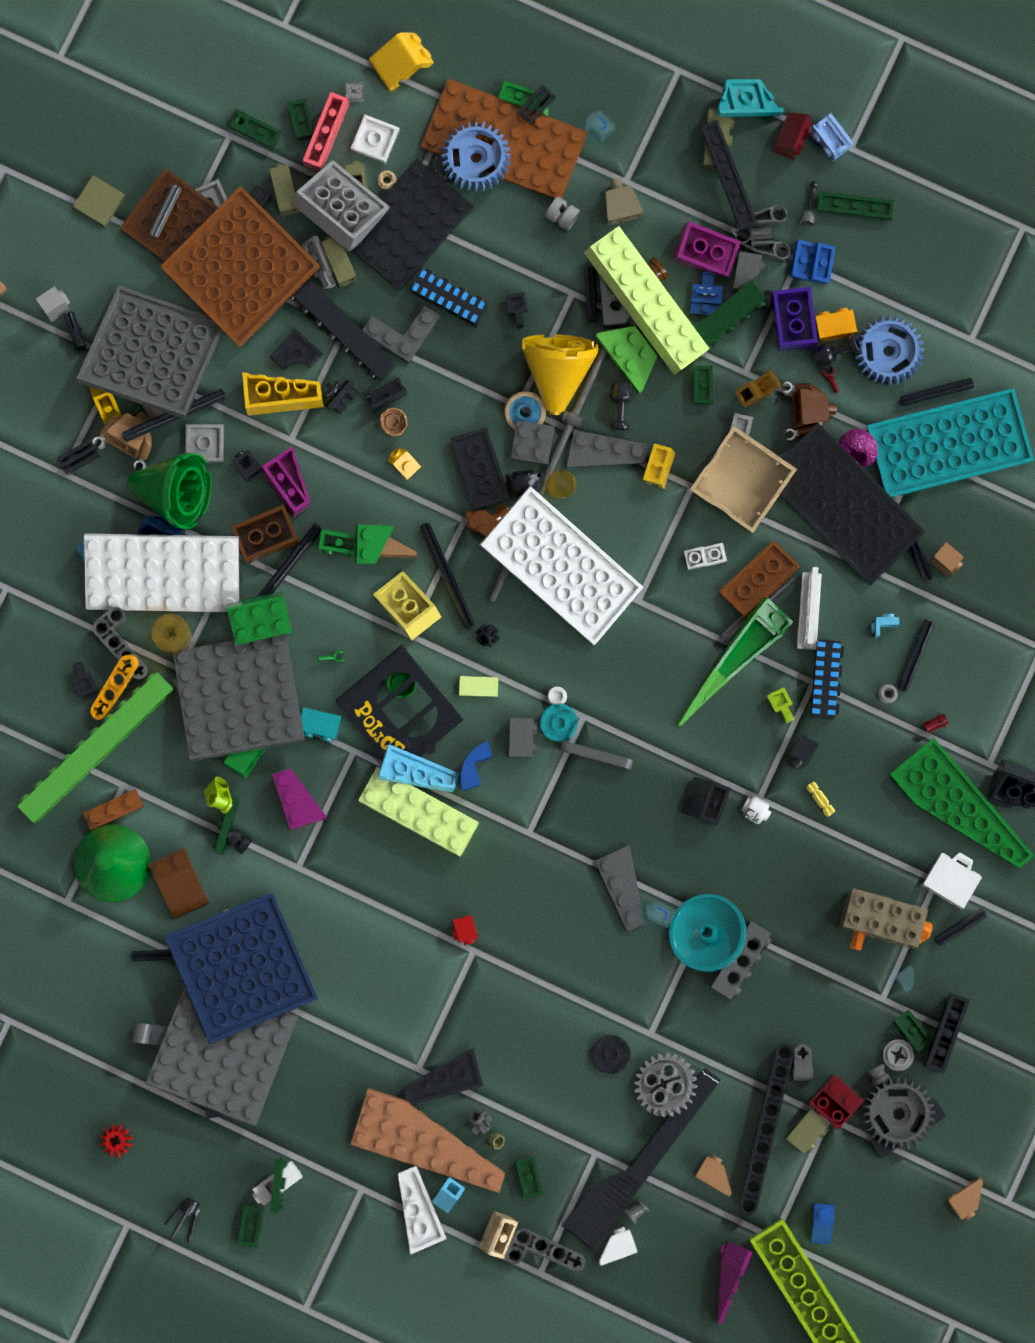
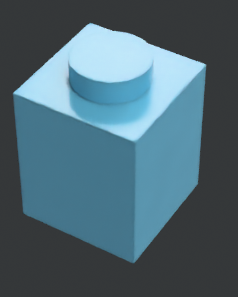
M449 1177L432 1203L449 1213L465 1188Z

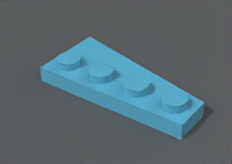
M389 744L386 748L377 779L453 792L459 773Z

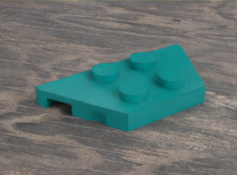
M760 79L726 80L721 93L717 117L781 116L784 113V109L782 107L778 108L773 101L774 96L766 89Z

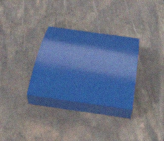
M796 240L789 277L829 284L836 247L819 242L814 244Z

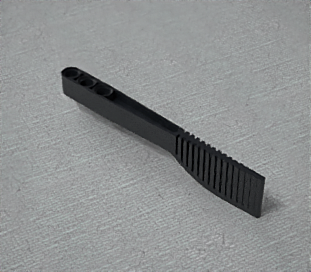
M705 1067L693 1083L697 1086V1088L692 1089L696 1096L689 1097L692 1103H685L687 1109L680 1107V1114L674 1111L673 1117L669 1115L629 1170L611 1175L594 1186L580 1201L562 1227L594 1250L721 1079Z

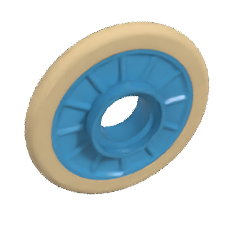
M518 392L509 398L505 406V419L514 430L516 429L517 421L542 425L546 417V409L542 399L533 392ZM522 407L530 408L531 414L529 417L524 418L520 415Z

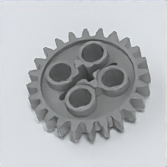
M669 1053L665 1054V1058L662 1054H658V1059L652 1056L651 1063L645 1061L646 1068H639L642 1074H636L640 1081L634 1082V1084L639 1086L635 1092L641 1094L637 1097V1100L643 1101L641 1106L647 1107V1111L650 1113L653 1111L656 1116L661 1113V1116L666 1117L668 1112L673 1117L674 1111L678 1114L681 1113L680 1107L687 1109L686 1102L692 1103V1100L689 1098L690 1096H696L692 1089L697 1088V1086L692 1084V1082L696 1081L697 1078L691 1076L695 1071L689 1069L690 1064L684 1063L685 1059L682 1057L678 1059V1056L675 1054L672 1058ZM673 1067V1074L667 1076L668 1069ZM656 1076V1083L650 1085L651 1078ZM681 1085V1086H682L681 1091L676 1094V1093H675V1088H676V1086ZM661 1094H664V1100L659 1103L658 1097Z

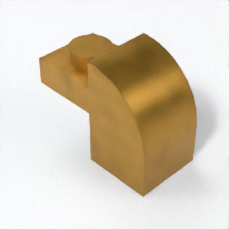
M769 370L756 380L749 381L734 392L745 408L767 398L782 385L774 371Z

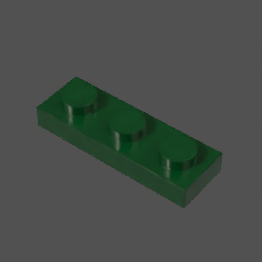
M232 796V806L225 814L224 819H220L218 829L221 831L219 837H215L212 847L215 848V853L224 855L226 842L229 838L240 801Z

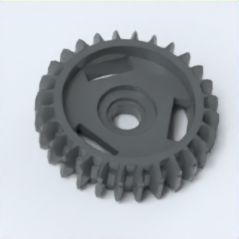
M896 1077L895 1083H892V1080L889 1078L888 1085L882 1082V1088L875 1086L876 1093L869 1092L872 1099H865L870 1104L863 1106L864 1109L868 1110V1112L863 1113L864 1117H868L864 1124H870L867 1131L873 1130L874 1132L871 1138L878 1136L877 1143H880L882 1140L885 1141L884 1147L890 1143L891 1150L894 1149L895 1145H898L899 1150H902L903 1145L910 1149L909 1143L916 1147L917 1139L920 1142L924 1141L921 1136L922 1134L928 1137L929 1134L925 1130H932L933 1127L928 1123L935 1121L933 1118H930V1115H934L935 1111H930L929 1109L934 1104H928L927 1102L931 1099V1096L924 1097L926 1090L920 1092V1084L916 1088L913 1087V1080L910 1084H906V1078H904L902 1083L899 1082L898 1077ZM904 1089L908 1091V1096L888 1097L889 1090ZM895 1109L903 1110L904 1118L901 1120L895 1119L893 1111ZM918 1114L924 1116V1119L915 1134L910 1129ZM880 1115L889 1130L888 1133L884 1134L881 1131L874 1117Z

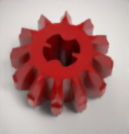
M113 1124L111 1125V1131L108 1128L104 1129L107 1136L100 1135V1138L105 1139V1142L99 1144L100 1146H107L103 1150L104 1153L111 1150L109 1153L110 1157L114 1156L115 1151L117 1157H121V1150L125 1154L128 1153L125 1146L132 1147V1144L128 1143L127 1140L133 1139V1136L126 1137L130 1130L126 1129L122 1132L123 1125H119L116 1130V1126ZM119 1136L118 1140L121 1139V1143L114 1146L112 1138Z

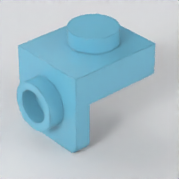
M883 614V617H876L874 622H871V633H874V638L880 637V627H898L899 617H894V614Z

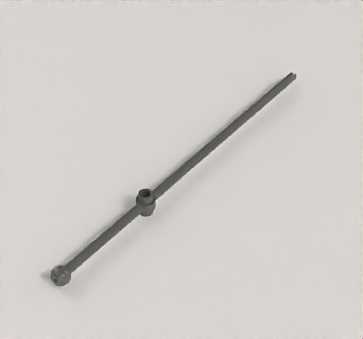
M602 346L571 413L565 411L562 417V422H565L566 426L544 473V485L539 492L541 496L545 492L574 427L580 428L584 418L580 417L579 413L607 353ZM504 566L489 596L490 602L496 601L509 570Z

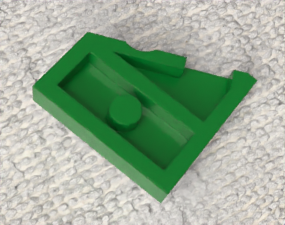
M356 525L355 563L376 564L393 530V526Z

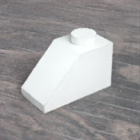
M625 1227L614 1230V1234L610 1236L599 1259L600 1265L637 1253L630 1229L625 1230Z

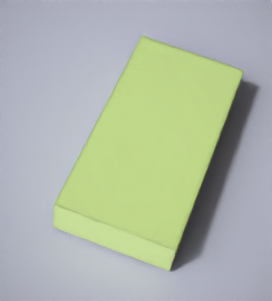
M460 676L459 696L498 697V678Z

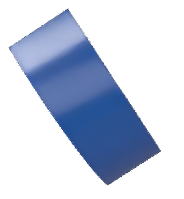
M488 741L474 748L465 759L461 770V786L463 791L481 786L474 763L492 758Z

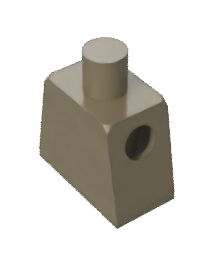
M621 178L610 180L612 190L605 192L607 225L642 218L643 210L632 186L623 187Z

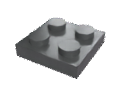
M517 421L511 458L548 464L554 427Z

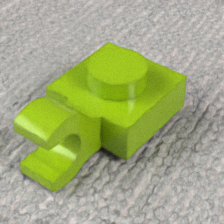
M783 687L767 695V699L775 714L781 711L786 724L793 721L794 717L788 708L793 703L785 688Z

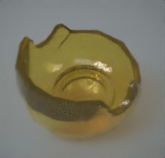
M567 470L555 471L547 480V489L550 495L556 499L570 497L577 487L575 476Z

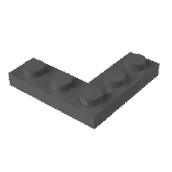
M424 305L404 336L373 316L363 331L372 340L407 363H410L440 319V315Z

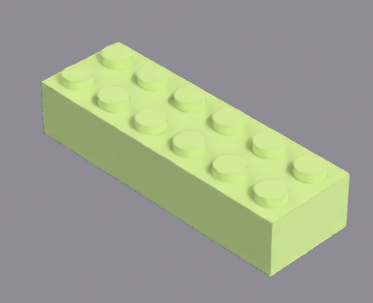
M377 767L358 801L461 858L479 822L412 785L377 779L380 770Z

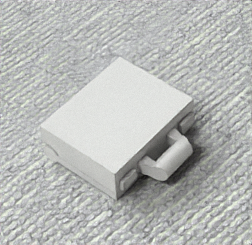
M941 853L921 886L962 910L982 877L978 873L971 871L973 860L964 854L958 853L951 859L948 855ZM959 860V861H961L962 863L966 864V865H967V868L964 867L963 865L959 864V863L956 862V861Z

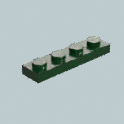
M819 191L817 211L883 220H892L894 200Z

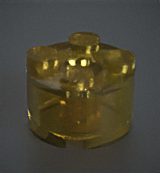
M165 614L154 623L152 639L162 652L173 655L190 646L192 631L189 624L181 616ZM174 631V633L176 634V636H175V637H173V636L170 637V636L168 635V633Z

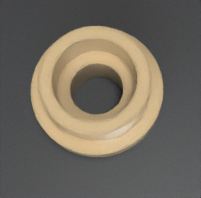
M383 171L378 176V184L383 189H390L396 182V176L391 171ZM389 178L391 181L389 183H385L384 179Z

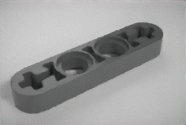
M561 741L559 751L627 770L632 768L633 760L567 741Z

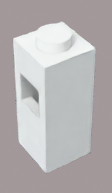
M293 1161L289 1162L288 1166L284 1168L283 1177L286 1178V1187L282 1189L281 1193L303 1177ZM274 1174L252 1189L255 1192L252 1195L258 1204L262 1202L265 1205L271 1201Z

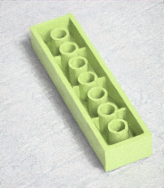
M619 226L584 252L674 375L709 350V347Z

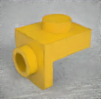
M401 447L394 450L387 460L407 480L421 467Z

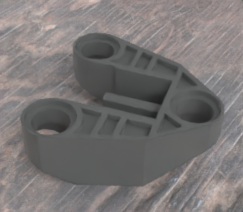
M776 205L755 212L757 226L743 231H739L738 228L736 229L733 238L735 240H738L737 234L739 232L747 234V240L740 241V247L748 253L762 255V258L778 262L788 259L790 249L783 242H753V240L771 239V228H752L782 225L787 218V211L784 207ZM774 212H782L784 218L776 220L773 217ZM784 248L787 254L785 257H779L776 254V250Z

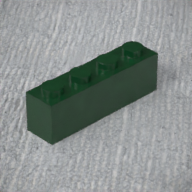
M751 280L694 328L707 346L711 344L714 347L722 340L720 338L721 335L725 332L728 335L737 328L735 324L741 320L743 323L751 316L749 312L754 308L759 310L766 304L764 300L767 297L757 284Z

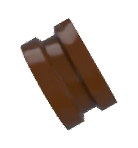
M655 257L649 259L647 265L660 282L662 280L666 281L669 278V274L664 266Z

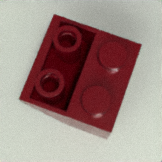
M788 112L773 152L794 160L795 155H800L805 139L802 138H807L812 122H809L811 115Z
M832 1074L809 1104L839 1130L864 1100L835 1074Z

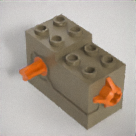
M853 888L847 892L838 928L853 932L850 948L861 951L865 936L912 949L918 948L921 942L930 937L933 925L925 921L928 909Z

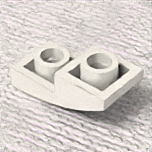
M723 543L684 551L688 570L727 562Z

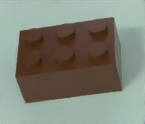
M284 504L231 526L234 536H239V548L247 565L299 544V539Z

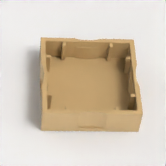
M733 426L690 490L727 513L733 520L753 533L797 469Z

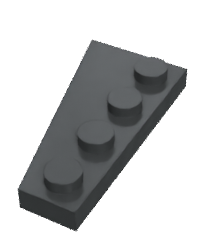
M574 430L567 468L645 464L649 444Z

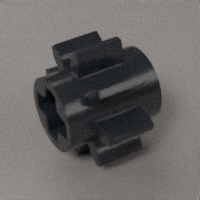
M483 623L475 632L477 634L476 640L483 647L489 645L491 648L500 639L497 636L499 630L493 624L486 625Z

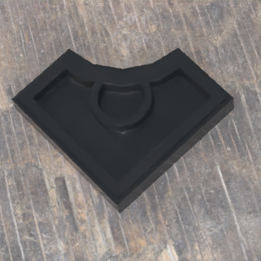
M294 329L271 354L270 358L285 370L295 364L306 365L312 368L324 354Z

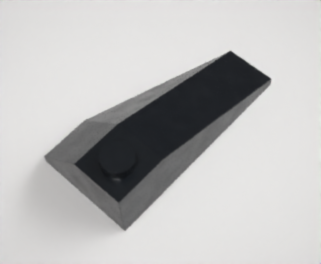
M1002 759L993 774L988 802L1005 808L1023 806V808L1030 809V807H1035V773L1021 765Z

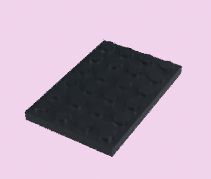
M416 158L381 198L390 207L389 210L351 251L396 289L401 291L471 212L474 206Z

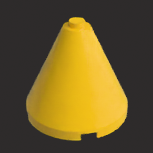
M555 334L554 337L544 338V335H532L522 339V351L545 409L549 411V414L560 415L567 408L598 354V344L594 347V341L581 337Z

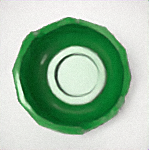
M394 673L389 675L386 682L388 691L392 693L410 677V674ZM416 681L404 689L396 698H408L413 694L416 688Z

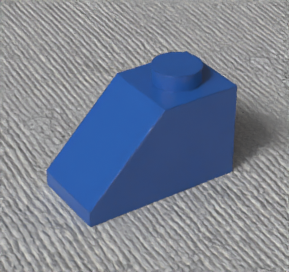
M813 1203L811 1243L830 1244L835 1205Z

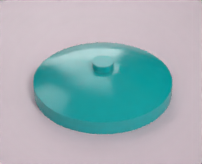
M714 894L697 895L685 901L675 912L669 928L670 944L677 958L688 967L702 972L718 971L730 965L740 955L746 940L745 920L740 910L728 899Z

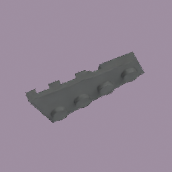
M630 845L596 860L595 864L626 930L630 931L645 924L631 849Z

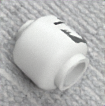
M757 796L748 797L741 810L744 812L743 817L755 824H760L762 820L766 822L771 814V811L768 810L769 803Z

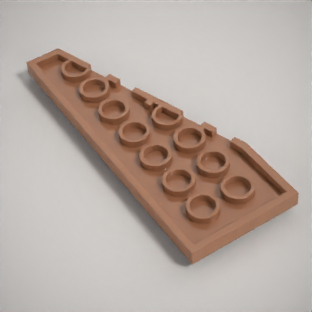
M368 1088L351 1145L499 1193L505 1176L504 1171L480 1156L474 1149L465 1145L437 1122L432 1121L426 1114L414 1108L408 1101Z

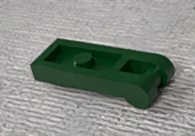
M235 109L234 117L232 120H229L227 127L274 149L282 132L241 110ZM240 120H244L242 126L238 124Z
M280 1157L275 1162L270 1213H279V1209H283L284 1197H281V1191L286 1187V1178L283 1177L284 1168L288 1166V1160L285 1157Z

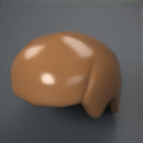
M395 407L383 411L379 418V427L388 436L403 434L408 425L404 412Z

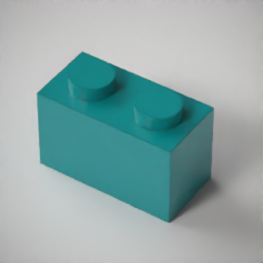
M303 707L301 720L304 736L313 738V735L320 736V740L331 742L332 739L337 740L342 717Z

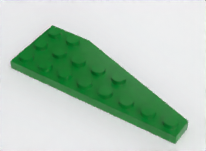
M932 738L889 774L913 804L1015 867L1021 868L1034 857L1033 853L935 738Z

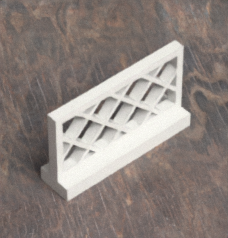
M812 567L809 573L802 572L797 649L816 650L822 576V574L818 573L819 567Z

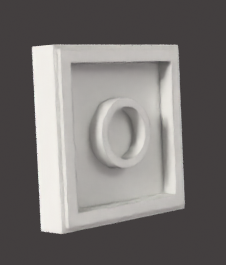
M364 115L351 146V151L386 164L400 128Z

